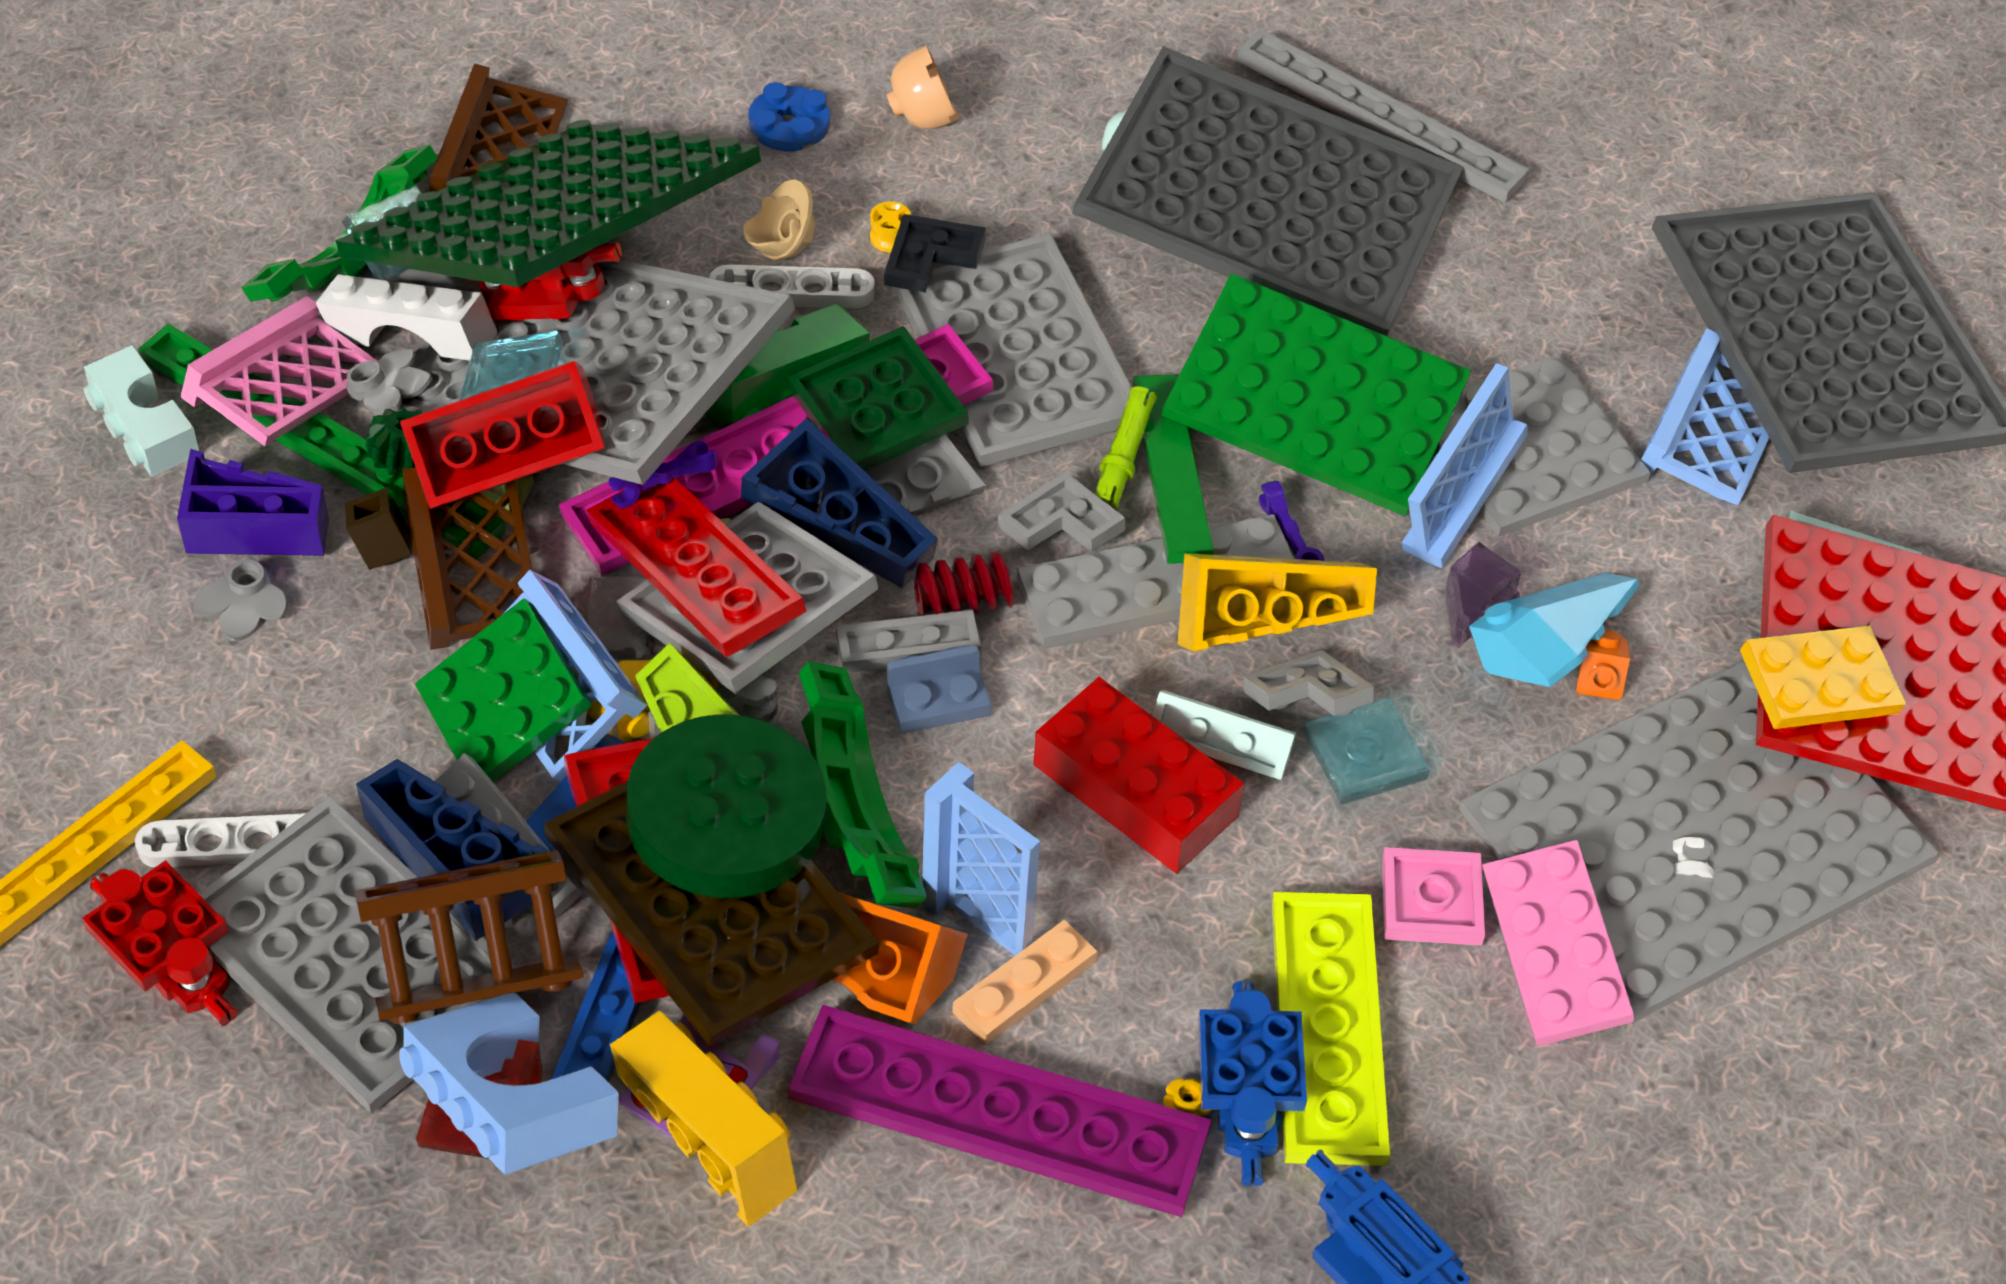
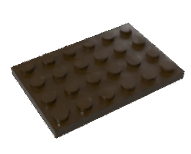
M628 781L544 823L547 839L558 850L564 861L710 1048L878 954L879 941L812 860L797 875L784 884L769 891L746 897L717 898L703 896L680 889L659 877L639 857L628 834L626 824Z

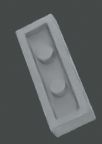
M973 610L836 626V640L841 667L847 668L848 673L885 669L890 661L899 660L905 656H920L940 652L951 647L977 645L981 654V644Z

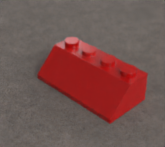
M576 361L400 421L430 509L606 449L598 409L583 366Z

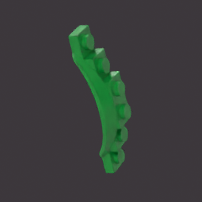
M431 145L404 150L375 173L372 185L361 208L338 239L352 233L351 228L355 225L375 222L384 218L383 214L385 211L396 207H407L415 201V198L420 195L415 184L428 175L426 169L438 160ZM335 240L320 254L303 263L298 264L295 259L266 264L258 274L241 288L250 302L264 299L275 302L293 291L306 289L308 293L314 292L325 286L328 282H332L337 275L361 277L366 272L364 266L368 262L340 257Z
M808 661L798 673L811 709L801 721L812 756L819 765L825 781L826 809L823 830L829 848L843 849L845 851L852 875L868 877L876 904L917 909L927 898L918 872L920 865L917 858L908 851L902 842L887 809L873 762L861 698L854 690L847 668Z

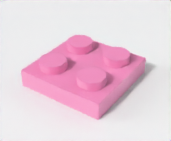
M1384 847L1382 855L1384 940L1482 946L1485 937L1481 853Z

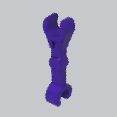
M704 441L694 442L676 456L675 460L661 463L643 485L611 477L608 483L614 491H620L625 488L622 493L613 495L611 500L620 508H628L638 500L640 492L658 484H667L672 481V478L681 474L709 472L717 467L716 452L714 450L708 451V446Z
M1278 481L1262 484L1261 490L1264 494L1259 496V504L1268 515L1274 514L1285 540L1288 541L1296 555L1295 559L1325 561L1323 554L1319 550L1306 546L1300 535L1297 522L1292 520L1288 513L1289 509L1281 484Z

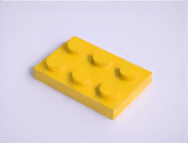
M1870 626L1748 639L1740 649L1774 729L1899 714L1906 705Z

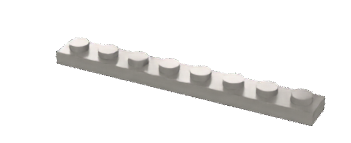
M1262 29L1256 32L1238 49L1237 62L1353 123L1464 167L1459 178L1460 180L1504 203L1527 181L1528 168Z

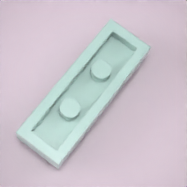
M1164 690L1159 692L1152 715L1206 756L1279 780L1284 777L1297 735L1296 732Z

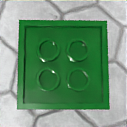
M525 598L414 683L456 760L464 753L472 757L492 782L499 779L593 706L535 606Z

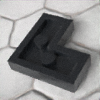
M903 214L884 272V286L926 292L935 262L977 269L986 240V228Z

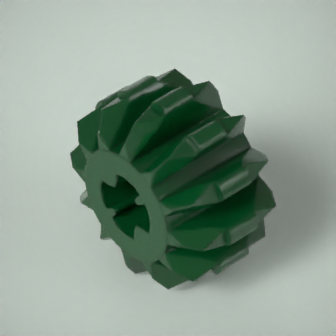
M402 406L400 411L385 409L383 415L373 416L372 423L369 425V434H367L366 449H368L367 456L373 459L374 467L379 469L387 468L389 475L403 473V469L415 468L400 421L422 414L421 409L407 411Z

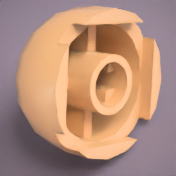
M924 45L903 56L894 66L890 77L893 91L886 94L895 116L904 114L911 125L920 129L932 130L958 121L959 116L954 104H951L949 100L948 89L928 46Z

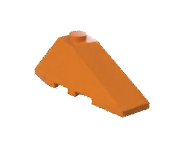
M838 892L880 944L877 955L833 980L842 983L868 1009L915 1024L953 982L968 933Z

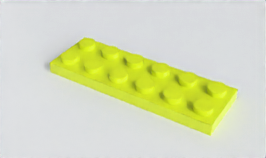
M1273 892L1272 922L1277 1011L1302 1012L1307 1094L1305 1111H1282L1284 1162L1306 1164L1307 1160L1313 1154L1316 1155V1151L1321 1149L1335 1165L1388 1166L1390 1146L1371 894Z

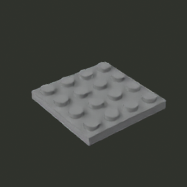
M1559 354L1509 371L1513 419L1527 424L1528 435L1479 510L1498 537L1648 482L1651 472ZM1485 380L1465 386L1437 447V454Z
M759 501L728 522L726 526L803 597L807 612L726 658L648 580L617 600L623 616L666 646L669 643L674 644L693 665L734 693L744 688L879 589L873 573Z

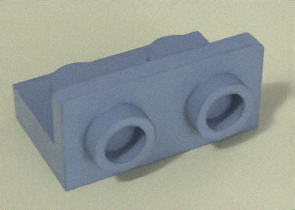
M977 645L951 647L944 651L920 656H905L899 660L887 663L886 690L900 734L991 716L992 704L979 669L980 652Z

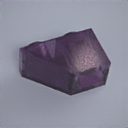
M1480 542L1476 543L1450 566L1444 592L1451 642L1458 648L1468 639L1473 638L1469 626L1485 615V611L1489 607L1519 598L1520 596L1517 588L1522 571Z

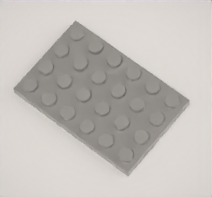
M1051 233L982 250L977 269L935 262L926 292L894 287L918 338L949 324L993 379V392L963 405L968 411L969 424L961 427L979 467L1117 430L1129 397V391L1132 387Z
M329 796L201 891L199 895L226 921L229 931L228 934L207 948L214 961L372 1114L414 1080L405 1075L399 1058L400 1049L404 1047V1025L492 998L421 1012L420 1018L407 1023L395 1024L391 1023L390 1019L379 1020L375 997L390 994L378 926L372 925L371 921H360L354 890L418 877L337 801ZM423 910L402 914L403 918L398 921L411 990L441 984L429 915H424ZM450 913L462 979L492 973L487 941L483 937L475 941Z

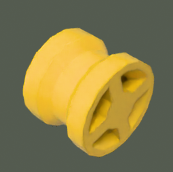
M889 201L877 204L871 210L870 226L872 228L870 230V242L875 248L880 251L891 252L903 214L911 215L910 210L905 205Z

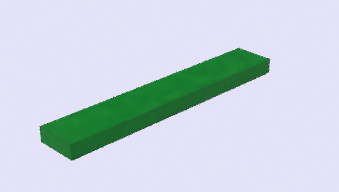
M1176 374L1133 376V387L1141 386L1149 389L1145 399H1148L1149 393L1152 391L1157 396L1142 438L1167 564L1184 563L1185 553L1213 555L1214 549L1188 427L1162 416L1163 406L1177 380Z

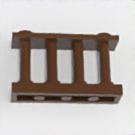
M558 850L354 890L360 921H371L372 925L378 926L390 989L389 995L375 997L379 1020L390 1019V1022L395 1024L407 1023L420 1018L421 1012L542 987L544 991H559L572 986V980L584 978L577 956L566 958L562 956L551 890L555 888V883L567 881L564 863ZM525 889L526 894H531L543 962L512 968L500 901L505 898L504 893ZM474 900V903L480 905L492 973L462 979L449 911L454 909L453 904ZM423 910V914L429 915L441 984L411 990L398 921L402 920V914Z

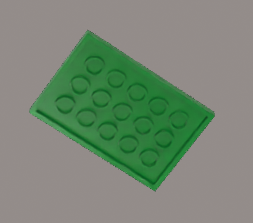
M1231 273L1163 406L1162 416L1406 517L1409 511L1408 498L1431 463L1469 380L1471 370Z

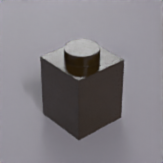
M387 487L345 503L346 529L369 570L382 565L394 564L403 557L412 554L409 527Z

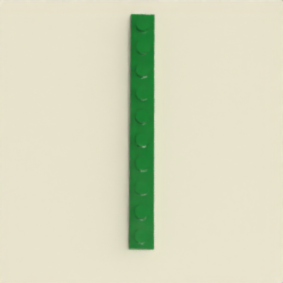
M167 324L140 346L138 353L148 366L183 386L188 364L211 352L213 349L174 326ZM254 373L248 375L251 380L266 381ZM222 390L219 392L226 398L242 400V392ZM250 393L251 401L274 403L273 395ZM282 396V404L303 406L305 404L294 397ZM319 412L274 440L365 495L387 487L402 516L407 519L403 496V473L389 475L387 468L379 469L374 467L373 459L367 456L366 439ZM252 414V417L266 428L276 422V417ZM469 500L459 514L478 525L489 511ZM457 501L448 503L446 506L451 508ZM437 512L440 521L444 516ZM496 517L485 531L499 539L506 532L504 520ZM451 521L443 530L441 536L458 548L470 533ZM477 539L467 550L466 554L477 560L491 546Z

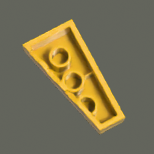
M1185 553L1177 645L1194 652L1208 649L1209 646L1224 643L1232 644L1249 640L1248 638L1272 633L1280 634L1305 626H1318L1371 615L1374 612L1377 568L1357 562Z

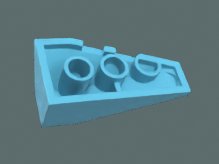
M1602 573L1492 605L1485 611V615L1469 626L1484 670L1492 675L1546 687L1553 686L1580 665L1587 657L1586 645L1590 640H1599L1605 633L1603 623L1607 618L1614 617L1621 612L1640 587L1638 579Z

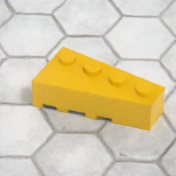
M659 1010L610 1044L619 1078L658 1123L667 1118L668 1130L676 1141V1145L687 1158L697 1153L700 1163L709 1175L708 1182L720 1196H723L728 1191L734 1195L739 1206L737 1215L748 1227L798 1191L787 1141L791 1138V1135L784 1121L774 1112L768 1115L758 1105L755 1095L745 1083L739 1082L736 1084L727 1076L723 1064L712 1052L705 1054L700 1050L685 1025L680 1022L674 1025Z

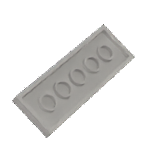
M1274 514L1209 528L1214 549L1213 555L1294 559ZM1158 538L1018 568L1017 582L1043 649L1179 620L1184 563L1167 564L1163 539Z

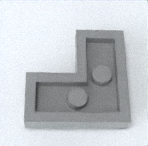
M1064 472L998 515V525L1002 531L1027 551L1063 529L1084 547L1093 552L1125 531V517L1068 473Z
M1323 650L1243 676L1244 693L1269 711L1284 709L1290 703L1308 697L1334 716L1350 714L1356 708L1374 703V686Z

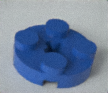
M779 82L769 83L763 88V93L757 96L750 105L749 127L751 132L753 131L758 136V141L763 145L779 151L802 150L804 145L812 142L815 145L826 136L830 127V111L826 104V96L819 90H809L798 86H785ZM784 115L796 116L790 122L783 121Z

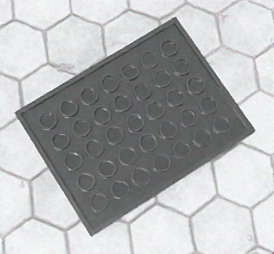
M1163 46L1078 196L1073 214L1226 277H1229L1231 273L1387 336L1464 167Z
M1876 192L1656 216L1652 225L1654 234L1707 328L1718 334L1720 338L1718 347L1789 473L2006 444V399Z

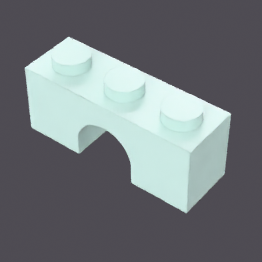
M132 345L84 367L89 385L83 387L90 406L94 411L102 409L105 412L103 418L109 432L115 439L122 436L126 441L123 443L125 451L135 467L142 464L150 476L153 477L187 461L190 449L199 451L194 427L173 400L157 407L143 408L159 400L152 371Z

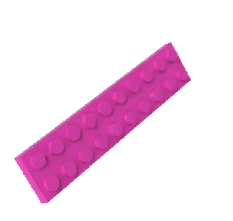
M949 324L915 339L916 343L962 405L993 392V379ZM791 396L694 441H704L708 446V451L714 450L716 452L717 467L709 472L681 474L675 478L718 519H724L753 505L741 498L742 476L805 418L811 423L812 421L795 397ZM690 444L671 452L662 463L675 460L676 456ZM608 482L559 504L561 516L601 576L630 563L591 524L586 511L620 492L614 491Z

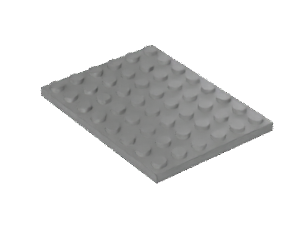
M621 259L620 262H599L597 266L601 268L605 282L599 296L591 300L579 301L571 318L559 320L524 319L521 321L493 320L498 334L477 362L441 357L425 341L415 352V358L410 367L429 373L432 381L421 394L410 399L402 398L400 408L395 411H400L403 406L407 411L421 409L423 414L576 361L583 366L598 409L606 449L563 464L643 485L795 310L791 295ZM478 286L473 292L482 293L485 303L487 305L489 301L486 299L485 295ZM372 411L374 416L383 415V413Z
M1745 661L1460 801L1459 811L1499 860L1573 840L1578 841L1634 1014V1022L1631 1024L1935 863L1940 854L1869 775L1755 745L1758 691ZM1682 837L1704 839L1703 848L1687 846L1685 840L1682 854L1689 860L1708 862V865L1714 870V878L1701 877L1695 874L1674 873L1673 864L1678 862V853L1673 850V841ZM1710 843L1714 846V854H1713V855H1711V854H1712V847H1711Z

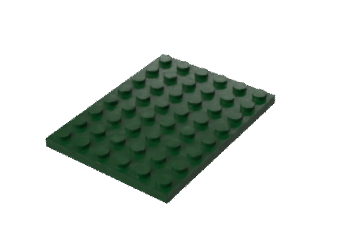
M578 120L569 123L567 130L559 134H548L538 138V144L530 148H519L509 152L508 158L501 162H491L477 168L478 173L448 181L447 187L438 192H427L418 195L415 198L416 202L407 207H396L385 211L383 214L384 218L355 225L351 228L352 233L336 240L339 256L344 258L520 287L760 163L759 146L740 143V140L737 138L712 140L705 134L688 137L680 136L678 131L655 133L649 132L647 127L623 129L616 123L599 126L591 125L590 120Z

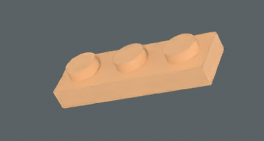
M1063 920L953 1002L952 1013L986 1046L1096 963L1098 951L1066 920Z

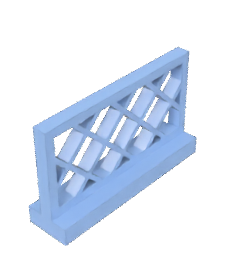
M1706 328L1677 382L1641 457V461L1652 474L1656 468H1659L1719 499L1738 505L1769 440V436L1763 426L1749 429L1742 414L1755 411L1750 402L1735 403L1729 390L1740 389L1741 386L1736 378L1723 380L1716 367L1717 363L1728 368L1730 367L1718 347L1720 341L1718 334ZM1717 392L1724 407L1710 409L1703 395ZM1730 416L1737 431L1723 433L1716 419ZM1704 421L1710 436L1696 438L1689 423ZM1743 441L1751 455L1736 458L1728 443ZM1716 445L1724 460L1709 463L1702 448ZM1690 450L1697 465L1688 466L1672 457L1676 452ZM1729 470L1738 483L1736 488L1733 489L1720 482L1715 472Z
M1498 363L1495 364L1408 498L1412 527L1401 542L1402 549L1439 568L1444 567L1528 435L1527 424L1513 419L1508 367Z
M529 570L518 582L524 592L506 611L523 598L531 602L565 659H569L570 662L568 664L572 671L579 673L578 681L590 701H599L606 710L593 725H585L586 710L572 721V726L564 727L534 751L552 778L562 782L567 774L564 767V755L559 761L554 756L556 736L570 735L569 748L565 754L592 750L625 714L636 718L648 704L561 587L552 580Z
M958 762L925 792L922 884L927 898L922 902V905L935 915L949 905L1016 956L1032 944L1040 841L974 793V772ZM1014 845L1022 850V853H1018Z

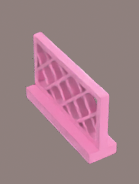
M306 296L188 364L181 398L193 407L206 402L262 445L266 446L349 394L346 387L349 370L341 369L340 361L355 364L364 361H378L318 318L319 309L316 302ZM317 335L328 343L330 347L307 344V339ZM281 355L300 356L301 364L278 362V357ZM309 358L331 360L332 368L309 365ZM253 372L271 374L272 382L251 380L248 375ZM280 375L303 377V385L280 383ZM311 379L334 381V387L312 386ZM222 390L242 392V400L226 398L219 392ZM250 393L273 395L274 403L251 401ZM282 396L305 399V404L303 406L282 404ZM252 414L276 417V422L266 428L255 420Z

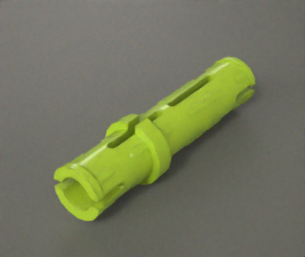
M1135 386L1130 389L1129 397L1109 453L1106 457L1102 458L1099 465L1102 473L1094 494L1116 511L1119 509V502L1126 482L1134 476L1135 466L1133 462L1153 405L1157 400V396L1153 391L1149 393L1148 399H1145L1149 389L1141 386Z

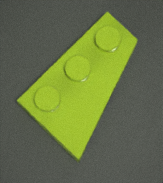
M672 643L663 648L635 675L656 724L662 732L676 724L697 717L739 715Z

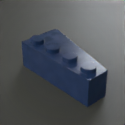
M807 418L742 476V499L753 505L759 501L847 558L901 588L915 577L919 563L925 562L929 564L934 559L938 538Z
M399 759L394 760L356 783L366 822L418 878L549 851L539 844L533 847L520 839L519 832L503 823L499 826L482 816L480 808L467 800L461 803L446 793L445 787ZM555 883V888L551 890V893L558 889V883ZM525 889L504 893L505 898L500 901L504 923L532 905L531 894H526ZM474 900L453 904L454 909L449 912L473 939L477 941L485 936L480 905L475 904Z

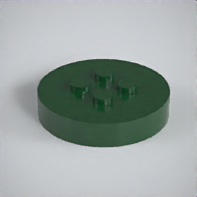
M708 715L683 721L653 738L637 756L629 774L626 824L635 851L655 874L668 883L691 893L717 898H737L756 895L774 889L792 879L809 863L820 844L823 834L826 786L819 765L809 750L795 737L783 729L759 719L739 715Z

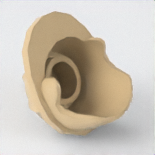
M796 179L784 181L769 197H764L761 200L759 213L744 223L743 234L745 239L754 248L761 251L763 256L776 261L794 258L800 255L813 242L817 224L812 213L813 200L808 186Z

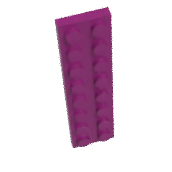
M823 1004L788 1087V1099L1178 1217L1183 1216L1212 1121L1204 1117Z

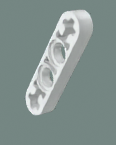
M729 264L715 268L709 277L747 286V282H752V287L759 289L765 283H778L782 287L773 292L791 295L795 307L826 308L838 304L842 308H863L869 305L875 297L874 277L869 272L857 268ZM808 284H819L824 289L818 293H810L805 291L803 287ZM833 284H838V291H833ZM852 286H860V291H851Z
M306 813L154 821L144 825L137 832L135 846L141 861L150 867H156L165 860L172 867L236 864L258 850L251 849L245 845V841L250 835L265 832L274 838L279 834V830L286 829ZM185 835L186 851L180 850L179 844H182L180 836ZM217 835L222 838L219 847L213 851H200L195 847L198 840L204 836ZM156 838H165L166 843L162 845L161 851H152L151 846L155 845Z

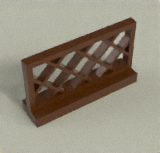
M474 63L439 152L438 160H436L432 170L429 192H438L446 188L447 182L452 179L469 177L478 173L477 168L481 165L501 162L507 159L508 154L503 156L496 145L512 141L518 149L530 148L522 139L523 136L537 132L540 137L548 134H557L568 99L489 78L490 67ZM493 95L511 98L514 104L499 108L492 100ZM541 106L555 109V112L552 115L539 119L532 109ZM522 113L529 122L513 127L507 117ZM497 121L504 131L488 136L481 126ZM486 149L493 159L477 164L471 154Z
M416 467L403 469V496L430 650L449 647V641L473 638L494 622L490 621L492 618L496 620L504 614L500 609L511 595L518 598L524 592L519 588L518 582L529 570H532L515 480L505 484L506 492L497 503L483 494L477 493L458 500L451 508L443 505L430 509ZM470 499L489 510L478 525L459 514ZM508 503L510 511L504 508ZM437 512L444 516L440 521ZM497 516L511 524L514 529L505 542L485 531ZM451 521L470 533L458 548L441 536V533ZM477 539L482 540L497 550L485 565L466 554L467 550ZM515 542H516L517 550H518V551H516L515 549L512 548V546L514 545ZM444 552L450 555V558L447 561ZM504 555L521 566V571L512 582L492 570ZM458 561L477 572L476 576L465 588L450 579L448 575L449 571ZM485 578L504 590L493 605L473 593ZM452 592L458 595L454 602L452 598ZM465 601L485 613L477 623L457 625L455 613Z

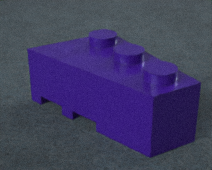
M190 449L177 516L186 554L324 556L329 517L322 485L269 471L267 475L245 470L243 463L229 460L227 464L205 459L203 452Z

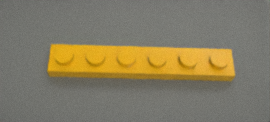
M181 740L0 880V947L134 843L137 832L144 825L163 820L217 778L214 766Z

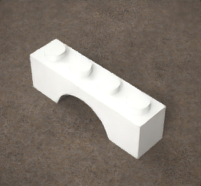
M337 275L316 301L324 322L355 345L369 347L385 325H394L405 328L423 338L441 357L477 362L498 334L483 295L479 292Z

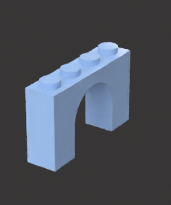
M516 993L498 996L404 1025V1047L400 1049L399 1058L405 1075L408 1078H413L424 1089L429 1100L433 1104H438L451 1118L454 1126L459 1131L463 1130L477 1145L481 1155L489 1158L504 1175L617 1137L619 1092L592 1066L533 1085H503L484 1079L488 1075L539 1059V1015Z

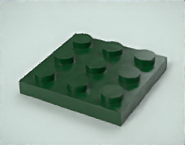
M904 326L787 377L788 389L812 423L864 471L969 424L968 411Z

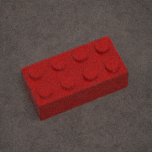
M1097 677L1035 733L1033 765L1176 874L1239 817L1244 783L1101 677Z

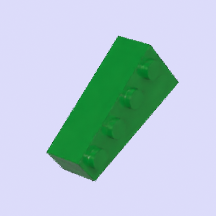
M838 304L795 318L790 328L778 329L706 411L705 415L722 429L793 396L788 389V376L870 341V332Z

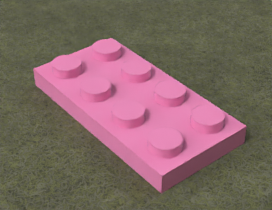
M1573 840L1482 864L1484 877L1536 1046L1634 1022L1631 1004L1578 841Z

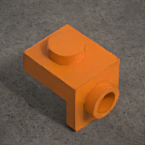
M1605 630V633L1599 640H1590L1586 645L1588 655L1580 664L1576 692L1582 695L1620 700L1623 696L1630 662L1628 639L1621 638V635L1614 631Z

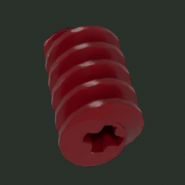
M996 551L989 554L987 564L980 554H974L971 557L969 567L963 557H955L951 570L945 560H937L933 573L927 563L921 562L917 566L914 577V595L918 616L925 615L927 607H932L935 614L943 613L945 604H949L953 612L961 611L962 603L965 601L968 602L974 613H978L980 599L984 598L990 609L996 610L998 596L1004 597L1009 608L1013 606L1014 597L1010 573L1003 557Z

